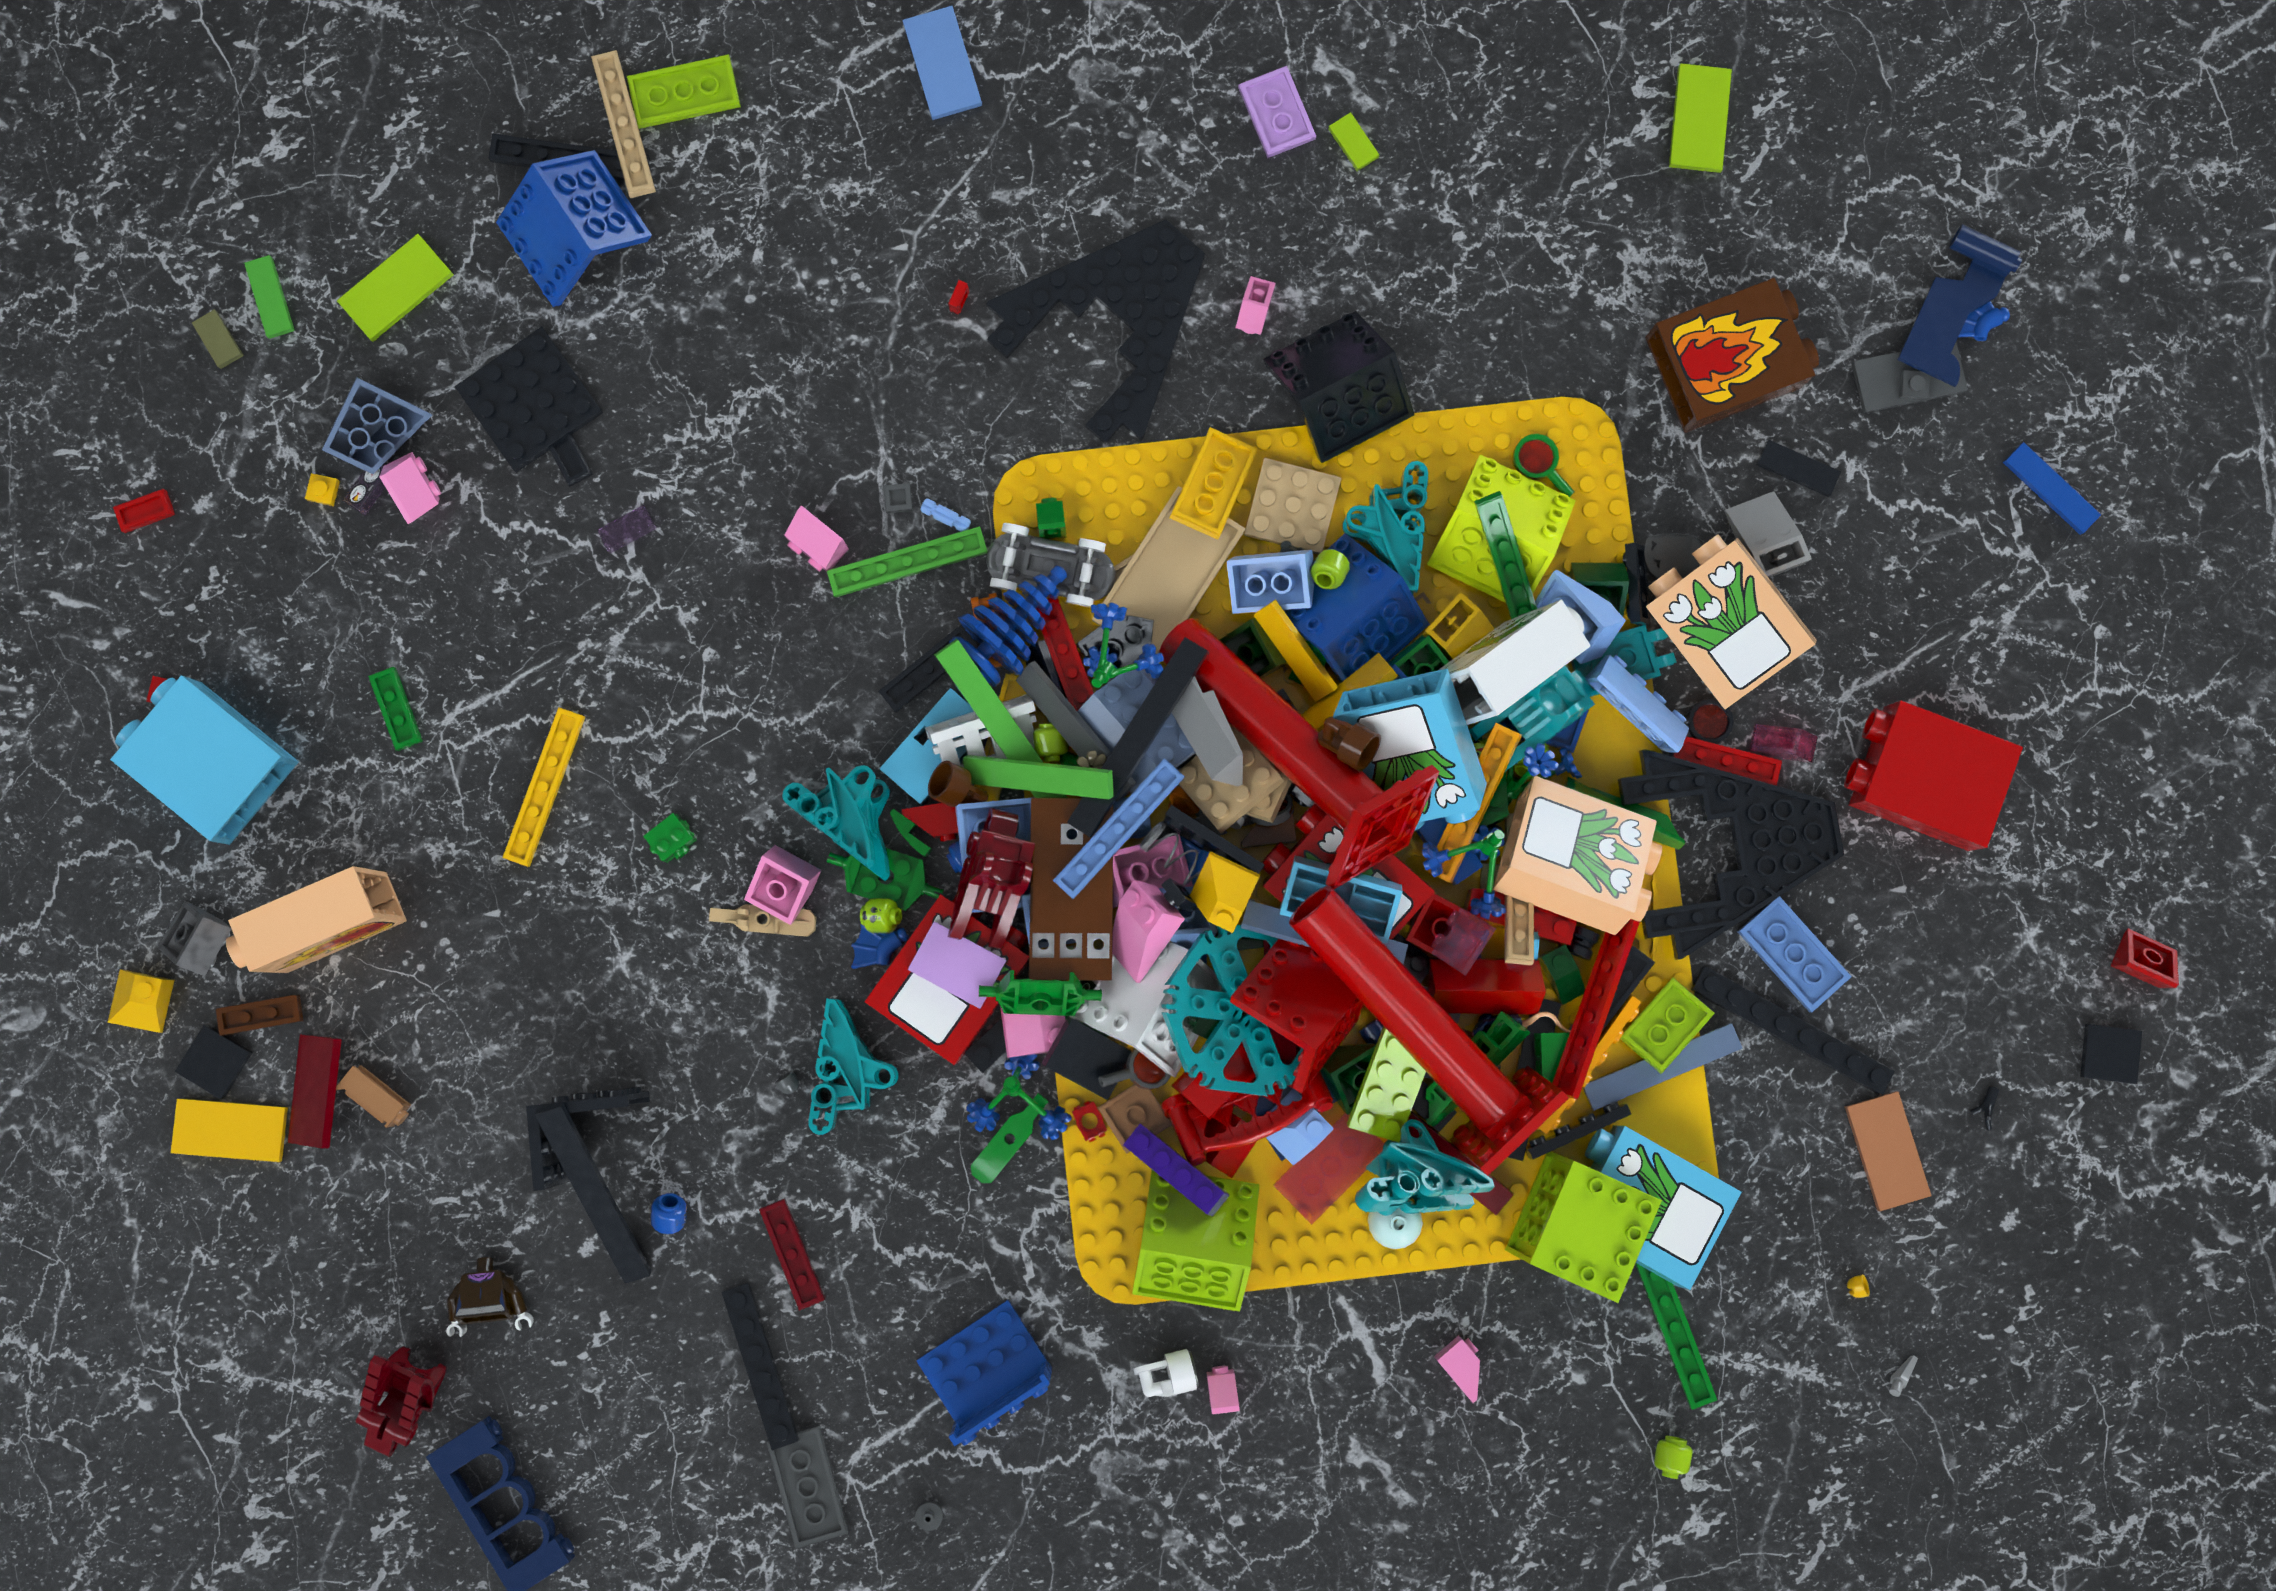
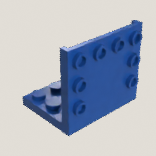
M595 150L533 163L496 221L500 230L504 233L514 251L518 254L553 307L559 306L564 302L595 255L645 243L652 236Z
M1346 533L1328 548L1341 552L1349 561L1350 570L1342 585L1330 590L1323 589L1314 582L1311 608L1284 610L1299 633L1320 650L1340 683L1378 653L1388 663L1429 625L1403 577Z
M1009 1299L916 1360L954 1420L948 1436L954 1447L959 1443L965 1446L977 1437L979 1430L983 1427L989 1430L1001 1421L999 1417L1007 1411L1013 1414L1025 1405L1023 1401L1031 1395L1035 1399L1048 1390L1047 1387L1050 1384L1053 1369Z

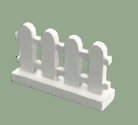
M1026 694L1002 702L1034 748V729L1032 723L1037 720L1034 713L1029 714L1036 711L1033 700ZM975 712L925 727L929 740L933 744H937L932 747L933 753L935 755L940 754L942 762L950 761L964 768L963 764L960 765L956 751L957 747L963 745L966 747L967 755L986 757L981 740L988 737L991 738L995 754L987 757L1007 759L987 729L979 731V729L985 728Z

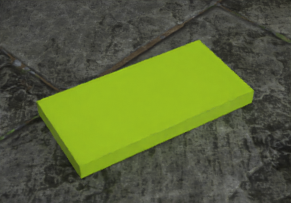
M729 54L627 76L639 129L741 107Z
M1679 64L1669 167L1721 173L1723 170L1732 69Z
M417 234L340 297L337 302L366 336L374 342L454 274L423 238Z

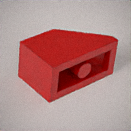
M936 803L902 809L903 816L932 837L940 838V842L956 840L958 826L955 807Z

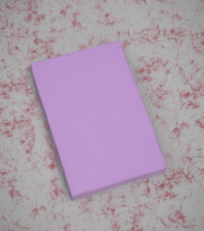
M1287 66L1238 85L1267 158L1316 140V134Z
M934 921L908 970L981 1009L987 997H979V985L993 986L1007 960L964 937L961 940L949 938V929Z

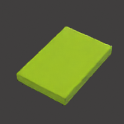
M1672 978L1626 1029L1620 1039L1656 1071L1662 1074L1715 1013L1676 979Z

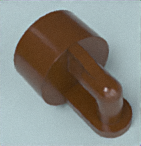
M1328 717L1325 719L1324 729L1318 734V742L1323 747L1336 753L1338 760L1357 771H1363L1375 757L1381 743V735L1360 723L1351 725L1334 717Z
M950 761L941 762L933 771L928 783L929 796L950 807H955L959 804L985 802L989 797L987 791L971 785V773L969 770Z

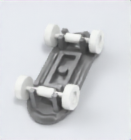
M1003 523L1002 532L1006 534L995 539L989 547L986 563L988 571L993 577L991 578L990 586L994 588L1016 591V588H1019L1018 585L1024 581L1036 587L1037 583L1033 580V577L1039 574L1047 577L1050 571L1058 565L1067 573V578L1056 586V589L1060 592L1058 596L1066 597V602L1091 607L1094 601L1100 600L1111 591L1115 582L1116 572L1114 564L1103 553L1105 552L1106 544L1099 541L1080 538L1079 545L1030 536L1028 535L1029 528Z

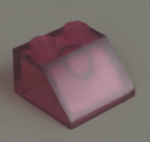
M1460 908L1459 911L1454 910L1446 922L1449 927L1445 933H1439L1431 945L1434 949L1431 954L1466 975L1496 928L1467 910Z

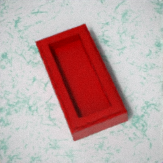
M165 489L113 507L121 532L123 533L175 515L169 495Z

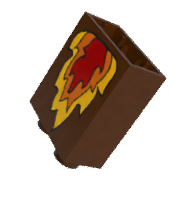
M1775 278L1657 322L1645 337L1685 433L1801 389L1816 375L1813 369L1819 366L1817 349L1810 338L1800 339L1793 322L1799 316L1796 299L1790 290L1780 291Z

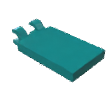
M1646 625L1617 633L1602 657L1580 664L1574 658L1571 663L1574 671L1579 669L1582 675L1586 677L1605 655H1611L1612 657L1617 655L1627 664L1625 669L1632 676L1636 673L1646 681L1661 676L1659 668L1673 665L1677 661L1674 652L1660 657L1657 656L1653 643L1669 637L1663 628L1647 632ZM1594 689L1589 694V697L1599 695V693Z

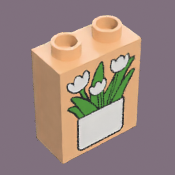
M1717 534L1692 553L1701 566L1685 578H1682L1675 567H1673L1648 586L1656 599L1648 604L1646 608L1722 707L1727 709L1813 647L1817 640L1741 541L1737 538L1729 545H1726L1720 535Z
M1535 776L1517 799L1493 890L1527 903H1533L1540 908L1616 935L1630 919L1640 922L1650 905L1652 892L1641 887L1644 874L1651 876L1654 873L1662 854V845L1652 842L1657 821Z

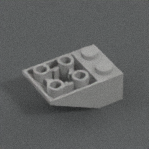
M1774 491L1724 510L1735 538L1741 541L1768 578L1804 565L1812 559L1801 532Z

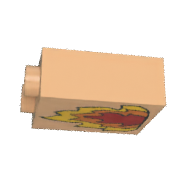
M352 866L228 920L234 935L226 938V947L231 959L239 968L247 966L249 972L289 973L402 924L407 920L387 872Z

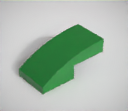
M892 809L890 812L891 817L901 835L917 852L927 858L932 849L911 835L917 825L895 809Z

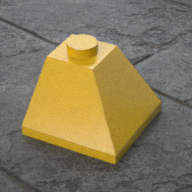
M1210 851L1189 896L1208 922L1233 933L1258 882L1260 874Z
M120 969L108 1023L162 1033L174 980Z

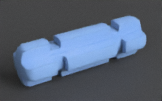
M925 499L921 505L920 510L922 513L928 516L933 515L934 519L950 527L955 526L956 530L960 532L968 530L971 521L964 516L959 517L958 513L940 504L937 506L936 502L930 499Z

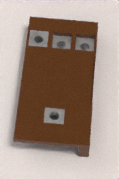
M1031 798V842L1035 843L1031 859L1033 870L1030 894L1029 979L1069 980V973L1074 972L1078 980L1112 981L1113 856L1074 899L1053 881L1091 839L1067 823L1082 798ZM1113 805L1106 814L1101 824L1099 825L1094 835L1113 815ZM1069 829H1075L1077 831V837L1075 839H1069L1067 837V831ZM1041 939L1048 940L1049 946L1047 949L1039 947ZM1069 939L1076 941V947L1073 950L1066 947V942ZM1096 939H1101L1104 942V947L1101 950H1096L1093 946Z

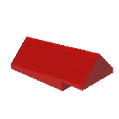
M1429 958L1428 992L1447 1013L1499 1014L1501 1011L1506 1014L1539 1013L1546 993L1539 960H1534L1532 965L1505 963V958H1457L1455 964L1452 965L1441 958Z
M1241 1042L1224 1067L1223 1074L1228 1080L1250 1083L1255 1074ZM1184 1072L1171 1085L1208 1119H1211L1227 1100L1232 1103L1240 1094L1205 1089L1207 1086L1199 1085L1203 1078L1201 1072L1195 1078H1190L1188 1076L1189 1073Z

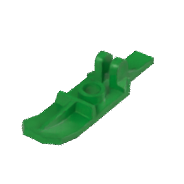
M1040 1093L1033 1099L1042 1108L1049 1102ZM1028 1105L1024 1111L1011 1115L971 1164L972 1175L981 1183H992L1032 1134L1034 1119L1039 1114L1033 1107ZM1007 1134L1014 1135L1015 1141L1013 1143H1009L1006 1140Z

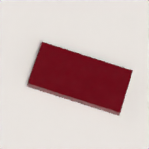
M300 1034L288 1143L315 1148L330 1147L341 1039Z

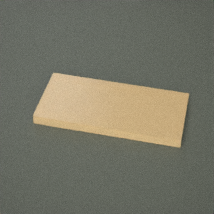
M1180 486L1177 487L1102 603L1107 605V607H1109V603L1127 608L1126 615L1154 619L1151 644H1154L1156 647L1155 654L1159 653L1160 647L1167 635L1178 624L1189 619L1246 530V528L1228 518L1217 540L1170 519L1169 517L1182 490ZM1092 618L1094 623L1099 626L1102 625V619Z

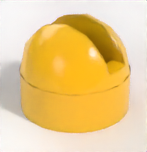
M1864 1275L1854 1276L1847 1282V1288L1850 1289L1849 1294L1851 1296L1862 1298L1870 1295L1869 1285Z

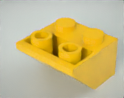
M1460 592L1422 635L1430 636L1448 661H1451L1495 628L1482 610Z

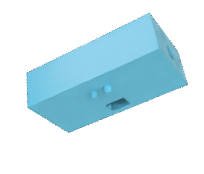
M950 688L880 767L884 774L921 806H924L931 798L928 794V783L933 771L942 761L940 754L935 755L933 753L932 747L937 744H933L928 739L924 745H921L917 740L926 731L925 727L974 712L971 706ZM965 745L956 748L960 763L963 761V757L967 756Z
M1295 855L1281 903L1280 915L1291 917L1304 900L1320 888L1327 886L1325 882L1329 874V864ZM1361 873L1334 889L1383 943L1387 944L1403 892L1402 884Z

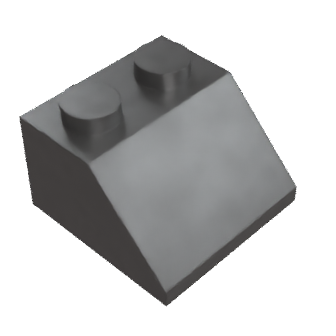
M184 901L158 949L175 965L205 976L208 970L214 966L219 950L226 944V938L230 937L231 927L214 915L190 902Z

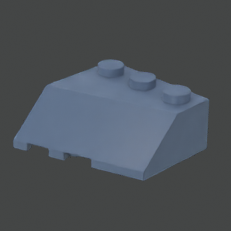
M356 377L322 450L374 474L432 414Z

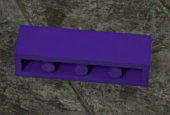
M1142 1124L1137 1126L1123 1144L1124 1147L1209 1216L1213 1217L1230 1196Z

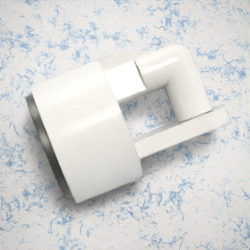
M1187 1349L1164 1354L1165 1360L1133 1369L1134 1374L1139 1375L1143 1393L1147 1397H1170L1197 1390L1199 1386L1191 1351ZM1166 1368L1168 1380L1153 1383L1151 1372Z

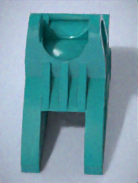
M1412 461L1405 467L1400 487L1381 489L1378 484H1375L1369 496V506L1358 505L1352 507L1348 511L1342 525L1344 533L1352 539L1369 544L1382 562L1401 575L1412 595L1414 592L1417 593L1419 587V571L1425 521L1420 511L1427 501L1428 469L1420 461ZM1412 471H1417L1416 474L1419 478L1416 484L1412 485L1413 476L1410 474ZM1400 494L1397 499L1388 500L1386 498L1389 495ZM1408 499L1414 500L1417 505L1411 504ZM1355 511H1360V512H1362L1363 514H1360V513L1352 514V513L1355 512ZM1351 520H1359L1362 525H1355ZM1347 525H1348V527H1350L1352 530H1355V531H1357L1358 533H1352V532H1350V531L1348 530V528H1347Z
M1563 666L1502 713L1480 721L1469 732L1477 741L1492 730L1495 723L1500 724L1509 718L1519 733L1522 734L1525 741L1516 747L1505 770L1506 772L1524 759V752L1527 747H1532L1535 750L1538 743H1546L1594 706L1595 703L1589 697V694L1594 689L1579 669L1571 673L1566 666Z
M865 765L857 766L843 780L831 768H826L828 785L816 795L799 783H791L785 787L782 797L787 805L819 831L829 836L837 845L882 880L886 881L889 878V858L879 831L878 818L889 798L890 789L884 781L876 779L875 773L870 767ZM862 772H868L869 778L864 784H857L858 775ZM883 786L881 796L877 798L871 797V792L875 787Z
M826 999L824 1012L826 1020H823L821 1030L823 1039H820L818 1056L820 1058H817L816 1073L823 1080V1083L815 1086L812 1090V1102L808 1120L810 1130L817 1135H824L834 1129L838 1111L849 1109L864 1110L869 1108L871 1088L886 1089L895 1085L899 1079L898 1069L893 1064L877 1059L872 1055L860 1037L851 1014L842 1000ZM833 1062L832 1066H836V1071L829 1074L830 1070L826 1069V1065ZM882 1069H886L890 1073L891 1078L888 1083H883L879 1078V1073ZM843 1076L847 1085L834 1083V1081ZM824 1088H828L832 1093V1098L829 1102L822 1098V1090ZM853 1095L855 1101L839 1104L843 1096ZM832 1106V1110L825 1111L824 1120L829 1121V1124L820 1129V1124L816 1123V1119L822 1117L823 1109L817 1110V1107L828 1108Z
M1411 1119L1401 1128L1400 1142L1387 1140L1383 1145V1151L1366 1166L1368 1171L1379 1177L1370 1179L1356 1193L1355 1202L1365 1212H1378L1385 1216L1393 1214L1398 1208L1408 1214L1435 1212L1436 1210L1438 1212L1451 1211L1452 1209L1463 1210L1470 1209L1475 1204L1473 1196L1469 1193L1490 1192L1495 1185L1492 1178L1477 1168L1455 1157L1439 1152L1426 1127L1420 1121ZM1409 1126L1418 1130L1419 1138L1411 1136ZM1413 1198L1415 1203L1411 1204L1412 1201L1408 1202L1407 1200Z

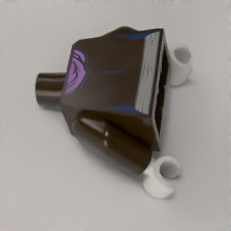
M490 1257L478 1258L476 1272L463 1274L461 1281L456 1284L447 1299L448 1319L452 1324L448 1326L446 1333L450 1337L455 1333L454 1327L459 1329V1336L462 1337L467 1331V1324L514 1319V1315H517L515 1321L517 1330L522 1329L521 1319H526L530 1328L533 1324V1316L525 1312L527 1308L521 1291L512 1278L507 1277L501 1270H493V1258Z

